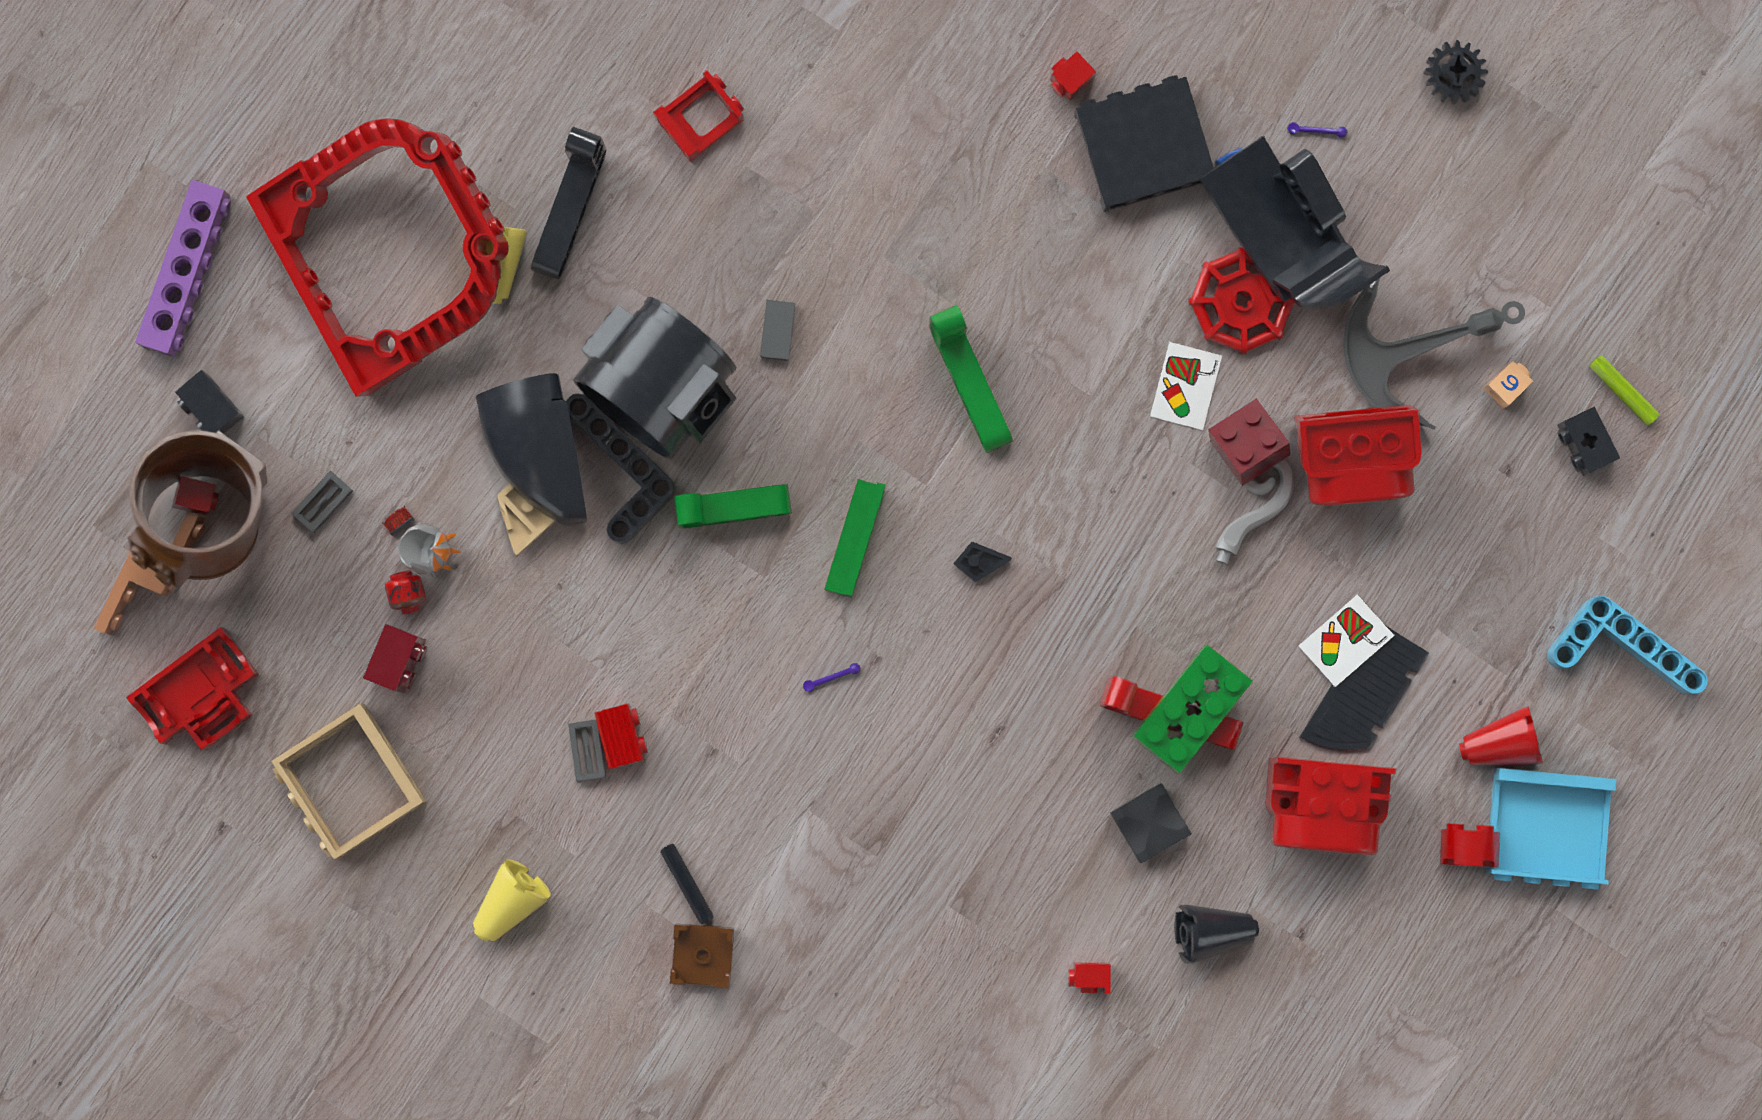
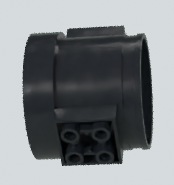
M647 297L644 305L633 315L617 305L605 317L603 324L586 340L584 347L581 349L589 360L573 378V382L578 389L604 414L642 444L667 459H672L689 437L701 443L737 399L726 384V379L737 369L731 358L691 321L667 304L653 297Z

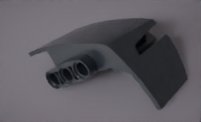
M1261 136L1199 178L1241 247L1272 290L1284 302L1293 298L1297 306L1305 308H1320L1343 304L1390 271L1388 266L1361 260L1353 247L1345 242L1337 225L1345 221V212L1318 161L1307 149H1303L1280 164L1266 138Z

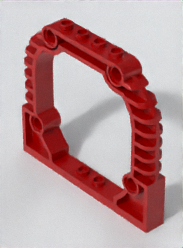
M376 119L359 125L308 160H300L246 196L355 397L369 396L423 362V358L465 333L484 318L497 296L498 283L501 278L500 261L509 252V245L503 234L505 231L504 226L490 211V201L482 191H479L475 184L477 181L476 176L470 167L465 166L461 158L463 154L458 144L444 133L425 131L412 123L398 119ZM435 139L437 142V150L434 153H432L430 145L432 141ZM393 147L404 148L415 165L434 172L467 233L463 240V253L471 268V272L463 291L455 299L407 331L383 329L378 331L373 339L360 335H346L331 309L333 305L330 298L322 292L318 285L319 279L317 274L308 267L295 241L304 235L305 224L311 208L317 209L326 203L328 199L327 187L378 153ZM310 187L312 191V196L308 200L306 197V191ZM491 240L494 245L493 252L489 255L486 250V245ZM391 337L395 341V347L392 351L388 346V341Z

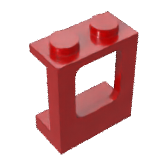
M708 70L703 72L702 79L665 108L661 105L653 111L657 122L690 162L744 121L742 114L744 107L735 96L730 98L724 91L726 85L717 74L712 76ZM707 91H713L730 111V115L706 135L699 136L683 117L682 112Z

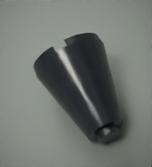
M1185 904L1180 905L1179 908L1182 911L1175 914L1176 944H1182L1184 952H1179V955L1185 964L1195 963L1254 942L1255 937L1259 935L1258 922L1248 913Z

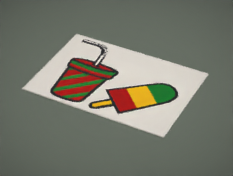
M1169 342L1150 416L1203 430L1222 356Z
M1356 595L1304 640L1299 647L1336 687L1394 635L1364 601Z

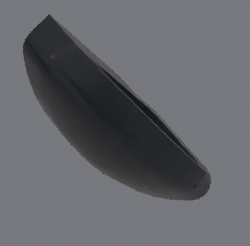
M548 373L509 382L478 394L476 401L484 440L493 461L507 482L530 505L558 523L574 525L587 522L567 402L563 397L559 374Z

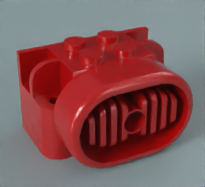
M1409 404L1294 415V422L1297 425L1299 461L1301 467L1307 473L1309 500L1315 505H1345L1395 500L1413 495L1415 491L1413 468L1419 464L1422 455L1418 409Z
M1281 757L1269 758L1265 803L1268 812L1274 816L1273 845L1306 850L1376 855L1379 846L1380 824L1387 818L1389 801H1391L1392 796L1390 795L1391 774H1396V768Z

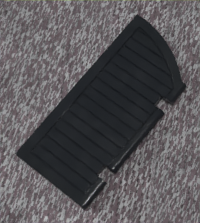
M1387 627L1394 636L1336 687L1331 684L1299 737L1312 744L1329 749L1356 750L1365 748L1370 750L1378 735L1371 731L1374 724L1380 728L1384 727L1412 682L1405 674L1409 669L1417 673L1429 652Z

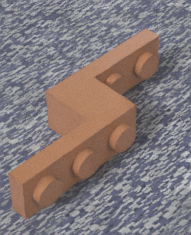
M188 511L172 545L191 548L194 540H198L204 531L205 525L202 523L205 518ZM131 551L93 628L104 634L111 635L113 630L117 631L123 620L121 613L125 604L129 605L134 598L136 589H134L135 583L166 597L169 592L173 593L176 589L172 584L168 587L160 582L155 576L157 573L149 567L146 570L139 567L132 560Z

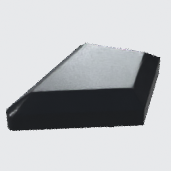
M971 542L953 564L970 579L977 582L1011 561L1012 558Z

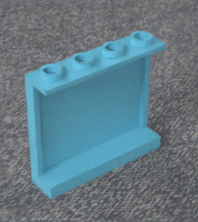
M1494 768L1489 826H1494V832H1500L1499 868L1486 867V873L1494 874V880L1512 881V876H1522L1524 883L1541 884V878L1552 879V885L1570 887V881L1581 882V888L1599 890V884L1608 885L1609 880H1605L1611 791H1616V779Z

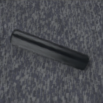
M669 844L662 848L660 853L699 923L705 924L712 920L714 915L676 846Z

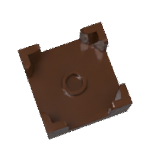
M676 923L673 935L675 940L670 984H699L729 988L735 928Z

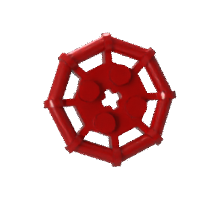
M1238 247V250L1211 262L1205 261L1201 265L1203 269L1192 297L1188 299V305L1192 306L1205 335L1203 338L1206 341H1214L1239 351L1241 355H1245L1248 351L1276 339H1282L1285 325L1295 302L1293 298L1284 302L1278 296H1273L1263 276L1255 275L1246 270V263L1254 264L1244 249ZM1238 262V271L1226 276L1218 272ZM1211 277H1213L1218 282L1214 296L1204 297ZM1242 293L1243 296L1250 297V301L1247 302L1248 307L1243 308L1242 305L1236 304L1237 294ZM1280 303L1281 307L1273 324L1268 319L1269 311L1273 304ZM1204 305H1213L1219 321L1214 326ZM1263 324L1268 329V331L1247 339V330ZM1223 325L1231 329H1237L1240 331V339L1218 330Z

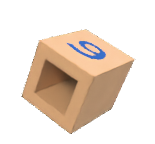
M1512 361L1483 389L1504 409L1533 380L1529 377L1531 374L1521 363L1516 364Z

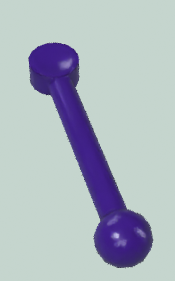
M1291 122L1287 128V131L1292 135L1297 132L1335 134L1340 138H1344L1348 133L1345 127H1339L1338 129L1299 126L1295 122Z
M853 663L850 665V668L815 681L807 680L803 683V688L805 691L811 692L816 686L851 673L858 674L861 671V667L858 663Z

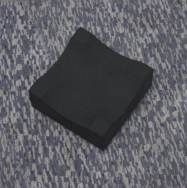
M1162 783L1110 812L1141 864L1192 834Z

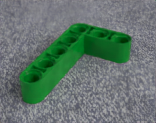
M954 305L930 316L929 329L985 452L989 453L1013 442L1009 428L967 339V325L959 307Z

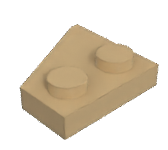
M510 484L497 495L513 553L518 557L556 521L530 505Z

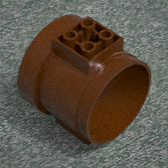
M219 430L217 433L207 431L180 432L154 444L139 460L130 483V502L137 525L128 536L130 551L133 556L132 560L142 569L146 570L149 567L156 572V578L164 585L170 587L172 584L178 589L187 579H215L238 568L248 558L257 540L258 521L262 510V489L267 484L266 464ZM181 476L188 478L211 477L227 482L245 497L251 507L245 524L236 535L218 545L199 549L178 547L164 541L152 530L148 524V518L151 508L159 495L169 486L178 482Z

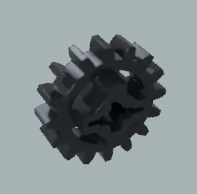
M1459 40L1454 42L1453 47L1448 42H1444L1442 51L1436 47L1432 52L1434 57H1429L1426 60V63L1431 67L1424 70V75L1431 78L1425 84L1426 86L1433 85L1435 87L1431 93L1432 95L1442 94V102L1451 97L1452 104H1456L1459 97H1461L1462 101L1466 103L1470 99L1469 94L1476 97L1479 93L1477 87L1482 88L1486 83L1481 79V77H1485L1488 74V70L1481 69L1486 59L1478 60L1477 56L1480 50L1477 49L1471 52V43L1469 42L1464 48L1460 47ZM1450 55L1447 64L1442 63L1438 65L1441 59ZM1454 66L1456 71L1461 73L1458 78L1455 77V72H1451ZM1473 79L1470 86L1462 89L1463 81Z

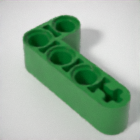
M788 484L705 495L690 493L674 497L678 526L681 529L792 514Z

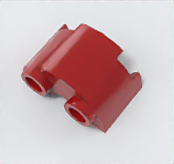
M1447 823L1446 829H1441L1440 864L1499 868L1500 832H1494V826L1476 825V831L1464 830V824Z

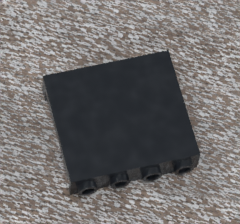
M1177 75L1170 76L1161 80L1162 84L1152 87L1150 83L1142 84L1135 87L1134 92L1123 94V91L1114 92L1106 96L1107 100L1096 102L1095 99L1081 102L1079 108H1076L1074 116L1075 119L1078 118L1101 195L1100 203L1103 212L1202 184L1199 178L1214 169L1187 77L1179 79Z

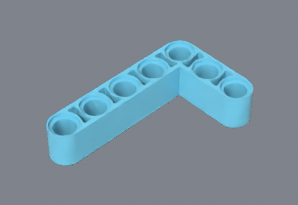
M1597 596L1585 601L1547 652L1548 662L1553 667L1563 669L1574 666L1598 634L1602 632L1682 694L1700 693L1708 684L1707 675L1702 669L1606 596ZM1595 602L1603 605L1604 613L1601 617L1595 616L1592 611V606ZM1618 620L1624 621L1627 625V631L1624 635L1616 631L1615 627ZM1578 624L1586 629L1587 634L1584 640L1578 639L1575 635V628ZM1643 637L1650 643V649L1647 653L1642 652L1639 648V641ZM1561 647L1565 648L1569 653V659L1566 663L1560 662L1557 657V652ZM1666 655L1673 660V667L1670 671L1665 670L1662 665V660ZM1689 673L1693 674L1696 678V686L1693 689L1689 688L1685 682V678Z

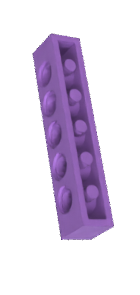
M191 179L135 341L139 346L171 357H175L176 351L180 352L185 339V336L182 334L185 325H189L193 318L194 308H192L194 299L200 296L203 289V281L201 279L204 270H208L212 263L213 255L211 250L213 244L218 243L221 237L222 227H220L222 218L228 215L231 208L230 195L225 190ZM204 209H210L209 219L200 222L198 220L199 213ZM200 236V245L195 249H190L189 241L191 238ZM185 263H191V272L186 276H181V266ZM176 290H181V300L177 303H171V294ZM167 317H172V327L162 331L161 322Z

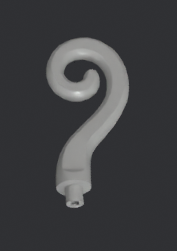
M1287 458L1273 466L1280 475V484L1275 496L1263 506L1233 520L1224 529L1215 546V549L1220 551L1217 562L1227 565L1230 556H1237L1245 536L1250 531L1266 523L1286 507L1295 487L1294 470ZM1272 476L1267 477L1263 482H1258L1254 478L1246 483L1245 487L1256 495H1265L1273 490L1276 482Z

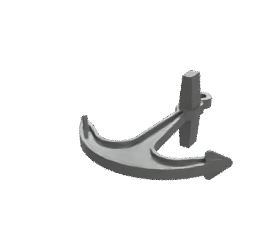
M1379 278L1361 291L1347 317L1343 345L1347 369L1359 392L1375 408L1406 405L1397 400L1390 392L1388 380L1393 368L1404 361L1465 335L1473 334L1480 337L1500 330L1504 321L1509 324H1518L1524 319L1525 309L1519 302L1510 301L1503 306L1501 312L1492 307L1483 312L1472 314L1464 324L1394 342H1382L1371 334L1368 327V316L1377 296ZM1511 307H1516L1519 310V315L1516 318L1508 316V310ZM1419 414V426L1435 430L1436 426L1430 424Z

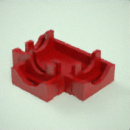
M219 627L126 698L146 720L160 744H167L173 739V736L186 729L199 748L207 750L252 716L249 709L242 704L241 698L236 691L242 688L243 684L247 681L254 679L259 674L227 630ZM225 643L231 648V650L240 660L241 664L243 665L242 669L238 668L236 663L224 649L223 645ZM146 702L164 725L163 728H160L144 706ZM232 715L236 717L223 729L212 736L209 732Z

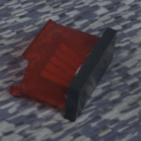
M404 505V508L402 507L388 516L385 523H381L394 536L415 519Z

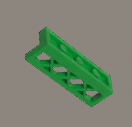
M861 479L857 480L824 590L852 598L884 495L885 484L878 482L874 484Z

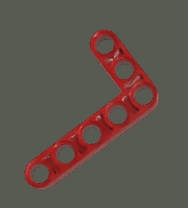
M1112 676L1107 680L1099 706L1144 721L1163 695L1137 687L1138 684L1129 680ZM1186 703L1185 707L1188 709L1186 714L1188 716L1191 714L1197 715L1199 711L1196 709L1197 706ZM1225 716L1206 742L1235 750L1244 722ZM1177 725L1167 727V729L1175 732L1180 730Z

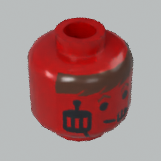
M412 570L390 575V580L385 583V591L390 608L401 610L402 615L419 611L418 605L426 600L421 577L418 574H413Z

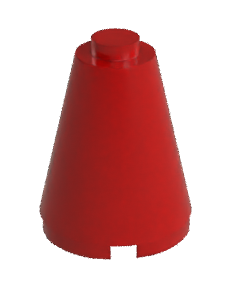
M1529 706L1523 707L1463 736L1464 743H1459L1463 761L1469 760L1470 765H1537L1543 763Z

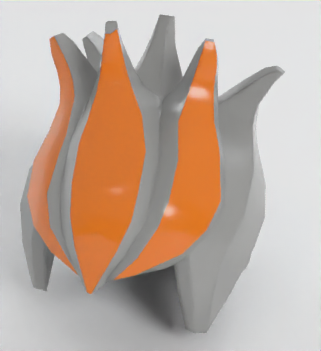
M422 522L417 523L405 532L397 544L401 563L408 569L415 570L417 574L428 575L430 573L432 577H435V572L439 569L452 570L446 561H448L451 554L461 553V550L449 545L448 541L454 538L456 534L446 535L440 532L438 527L422 524Z

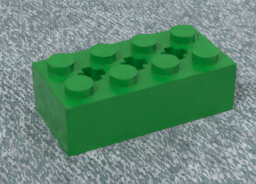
M1206 644L1200 649L1131 737L1175 773H1180L1251 685L1253 680ZM1214 680L1216 682V691L1207 693L1204 690L1206 687L1203 684L1204 681ZM1195 702L1198 705L1196 708L1199 710L1198 714L1188 716L1186 714L1188 709L1185 705L1186 703L1192 704ZM1177 725L1180 729L1178 731L1180 736L1179 738L1173 737L1170 739L1167 736L1169 733L1167 727Z

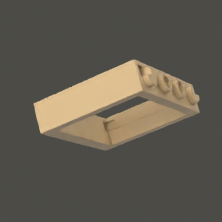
M360 703L271 761L275 766L272 770L276 775V779L281 784L285 782L291 791L288 793L290 801L296 808L301 807L306 815L303 818L306 826L312 833L317 832L322 840L319 843L320 848L325 851L328 858L332 856L334 860L345 856L427 802L365 704ZM357 720L409 802L341 846L289 764Z

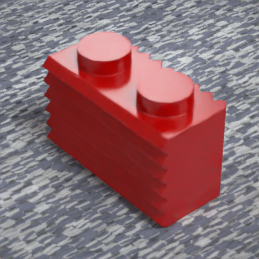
M627 703L594 712L609 769L645 760L643 754L648 753L644 736L639 737L636 726L641 724L636 708L631 709L630 704Z

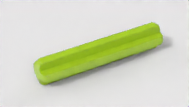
M1598 356L1590 364V368L1646 425L1652 424L1659 417V412L1604 356Z

